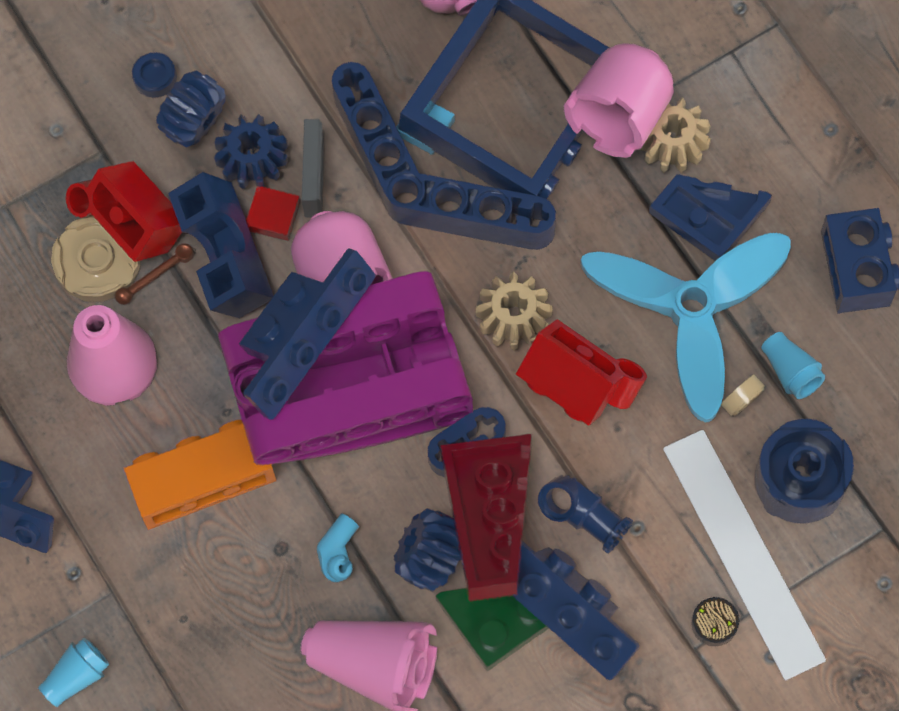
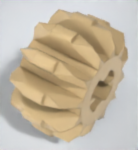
M683 97L679 99L677 106H671L669 102L641 149H638L639 151H647L645 155L647 165L660 160V169L663 173L669 169L670 164H675L681 173L686 170L687 161L697 165L702 158L701 151H706L709 148L710 138L706 135L710 128L708 120L699 119L701 115L699 105L689 110L685 109L686 101ZM671 132L675 133V138H671Z
M515 272L510 274L509 283L507 284L495 276L492 280L493 290L483 288L480 292V300L483 303L476 306V317L483 320L480 323V331L482 334L494 333L493 344L496 347L502 344L505 339H509L510 348L515 351L518 349L519 339L522 338L531 346L536 338L535 333L548 326L549 324L545 319L552 316V306L545 303L548 299L547 290L545 288L534 290L535 279L532 276L527 278L523 284L518 283V275ZM509 307H518L519 315L510 316Z

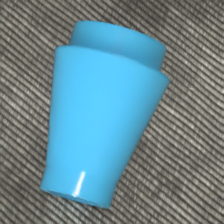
M783 332L773 334L763 343L761 349L768 357L787 394H793L797 399H803L811 395L822 385L825 380V375L821 371L822 364L790 341Z
M83 638L77 644L72 642L46 680L38 688L48 701L58 707L66 699L104 677L102 671L109 666V662L86 638Z

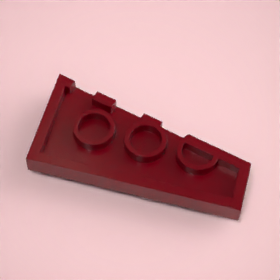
M532 434L441 445V459L469 601L517 595Z

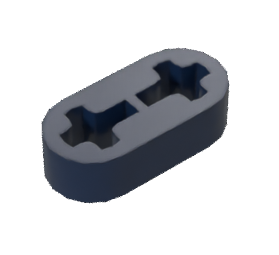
M481 407L437 434L428 446V463L431 469L437 475L445 477L442 461H438L440 458L439 448L441 445L470 442V438L478 432V422L482 421L487 426L492 423L495 424L493 428L494 437L490 439L506 437V423L503 416L495 409ZM482 434L472 441L485 440L489 438L485 434Z

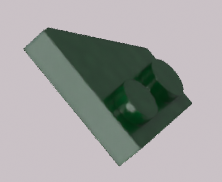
M467 588L442 591L435 595L437 603L487 672L549 629L512 595L469 601Z

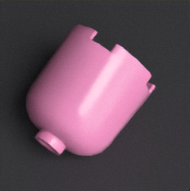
M627 43L610 47L600 55L564 105L565 118L576 134L583 129L590 137L596 140V143L593 145L596 150L613 157L628 158L634 150L642 148L669 104L674 93L672 74L660 57L650 49Z
M323 211L317 213L297 231L293 239L291 253L297 274L323 283L345 251L350 248L358 251L375 273V279L371 285L393 279L371 228L366 221L354 213L344 211Z

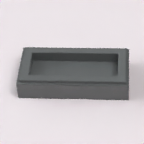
M304 119L302 206L305 218H312L317 213L322 212L325 138L320 119Z

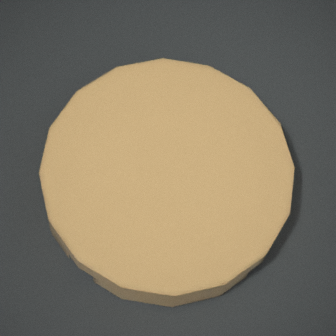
M92 215L73 221L65 228L66 231L61 234L60 238L58 239L57 237L52 247L51 258L56 278L59 284L71 296L83 301L104 302L115 298L116 291L122 287L128 288L131 286L140 271V261L134 262Z

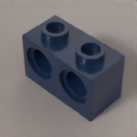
M873 208L826 215L821 229V236L837 314L891 306L896 291L899 290V267L897 263L891 264L888 249L892 248V233L889 223H882L880 209ZM851 234L862 235L867 239L868 244L856 245L850 241L848 236ZM857 276H871L875 279L877 285L874 287L864 286L857 280Z

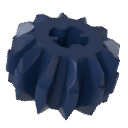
M197 70L184 74L179 82H175L173 89L167 93L165 101L160 105V112L156 116L158 129L164 132L165 136L176 144L180 143L186 148L199 143L202 136L207 135L211 126L215 124L218 115L222 112V106L226 102L225 89L219 86L216 80L207 74L203 75Z
M240 114L238 118L239 126L235 127L225 123L223 127L225 136L216 137L214 142L216 150L219 151L214 156L217 167L223 168L224 179L232 181L237 178L238 185L243 190L250 181H255L256 186L263 187V178L266 176L277 181L280 176L277 167H286L288 163L287 154L284 153L288 148V143L284 135H279V126L275 121L265 125L264 118L258 114L252 123H247L245 116Z
M428 508L420 514H416L412 518L409 527L404 528L402 539L398 541L399 547L394 555V561L396 562L395 573L409 582V584L420 589L425 588L433 592L439 586L443 587L447 583L449 575L456 572V565L461 560L453 518L445 513Z

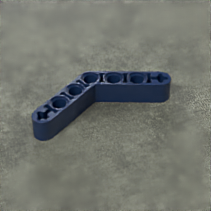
M347 62L336 68L331 80L335 105L388 214L394 221L399 224L531 250H540L552 242L555 236L556 211L550 201L540 196L419 173L366 67L356 62ZM350 87H353L356 92H360V100L356 103L355 96ZM370 120L380 123L375 129L368 130L360 127L361 124ZM389 156L398 159L391 166H382L378 163L383 157ZM403 193H411L416 196V199L409 203H400L396 200V197ZM446 201H453L460 207L454 211L446 212L438 206ZM487 210H497L503 216L496 220H488L482 214ZM512 214L516 215V224H512ZM533 220H540L538 227L531 226Z

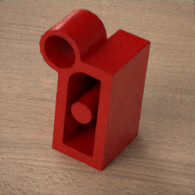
M134 161L99 168L91 180L71 184L67 189L66 204L70 212L80 218L92 215L134 262L169 253L182 233L172 203Z
M558 319L538 332L515 374L527 382L528 387L539 395L547 396L560 405L569 417L584 422L588 426L601 416L607 404L619 409L630 408L647 379L646 372L638 364L624 358H613Z

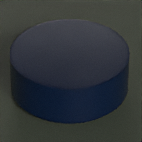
M147 53L141 56L132 68V77L137 90L147 97L158 98L167 95L177 81V74L172 60L162 53Z

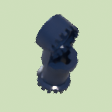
M569 475L555 477L540 489L538 495V505L541 512L547 518L557 522L566 521L577 530L583 528L603 544L602 549L607 554L613 551L619 544L617 538L620 540L624 538L620 534H627L632 526L633 520L629 517L622 519L602 503V497L598 493H592L578 482L576 478L573 477L571 479ZM553 488H561L569 494L571 498L570 509L564 510L555 505L552 499Z

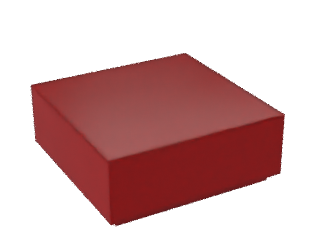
M257 186L246 219L250 232L288 241L300 206V196Z

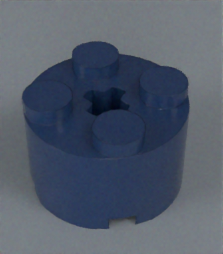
M797 419L780 426L764 443L755 468V487L765 510L772 516L801 524L816 522L830 516L841 503L851 482L854 470L852 452L846 441L842 440L832 431V427L824 422L813 419ZM798 466L805 467V473L810 475V477L801 476L800 471H797L796 468Z

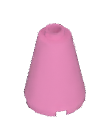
M93 305L85 308L77 315L74 321L67 356L68 374L76 390L89 401L105 406L116 405L115 403L128 399L131 401L139 397L152 383L157 369L156 351L151 338L140 326L106 306Z
M318 621L313 628L306 630L302 639L301 653L306 656V663L309 667L391 711H417L418 709L411 708L410 706L415 697L424 699L428 692L437 657V647L429 645V634L436 636L437 634L434 626L425 622Z

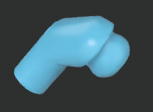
M343 513L339 515L317 545L321 572L332 582L346 580L350 577L353 570V565L349 561L345 545L358 530L359 525Z

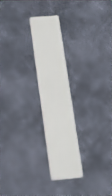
M700 430L664 447L665 454L783 678L788 680L825 662L826 658L704 430Z

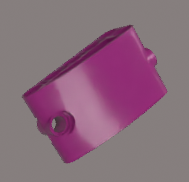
M415 272L370 285L273 420L263 417L251 402L244 397L245 389L266 362L248 355L239 345L257 318L228 326L218 334L254 463L257 465L299 461L389 443L449 427L473 412V398L452 334L447 330L445 311L431 272Z

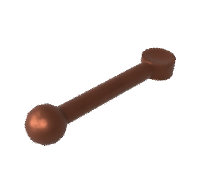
M186 243L178 245L175 255L128 288L122 287L116 291L115 300L121 305L128 304L132 300V295L179 262L187 263L193 258L192 247Z

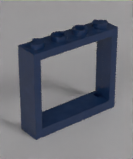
M477 0L401 111L398 129L427 145L433 151L494 188L548 199L560 180L554 176L562 163L569 167L580 151L582 144L577 142V140L584 131L583 129L576 134L568 123L533 178H530L428 114L498 11H501L590 66H593L600 55L610 47L532 0Z

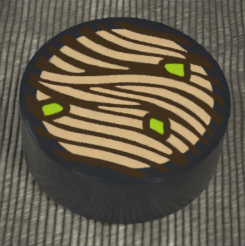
M720 597L707 598L701 601L694 610L691 620L693 633L699 641L708 646L725 645L734 638L738 630L739 614L734 605L728 600Z

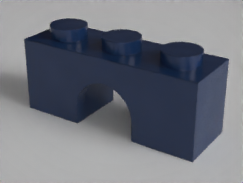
M202 172L169 192L168 195L181 231L194 236L202 244L209 257L210 263L198 269L196 273L210 311L241 318L269 302L274 295L232 182Z

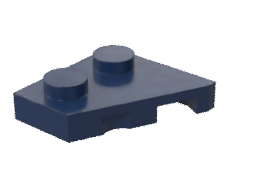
M676 174L650 205L649 213L716 261L736 245L770 204L772 195L760 190L758 195L732 190V185L719 182L704 183L698 178Z

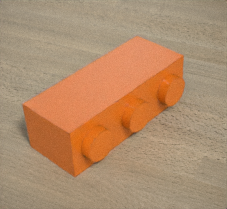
M242 420L228 422L219 428L218 433L205 438L192 436L183 439L176 444L175 449L160 455L157 452L143 454L133 460V465L124 468L139 512L148 530L276 482L271 464L257 465L254 463Z

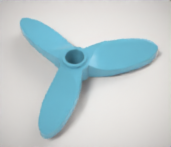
M768 233L758 236L733 248L718 258L697 280L689 281L680 280L633 258L607 252H590L583 255L581 267L590 280L613 295L672 318L673 322L678 326L676 364L680 386L691 413L698 420L706 423L716 417L721 407L725 382L722 343L713 320V314L744 301L762 288L786 262L791 242L788 236L781 233ZM686 300H696L702 304L703 309L698 312H691L686 310L682 303Z

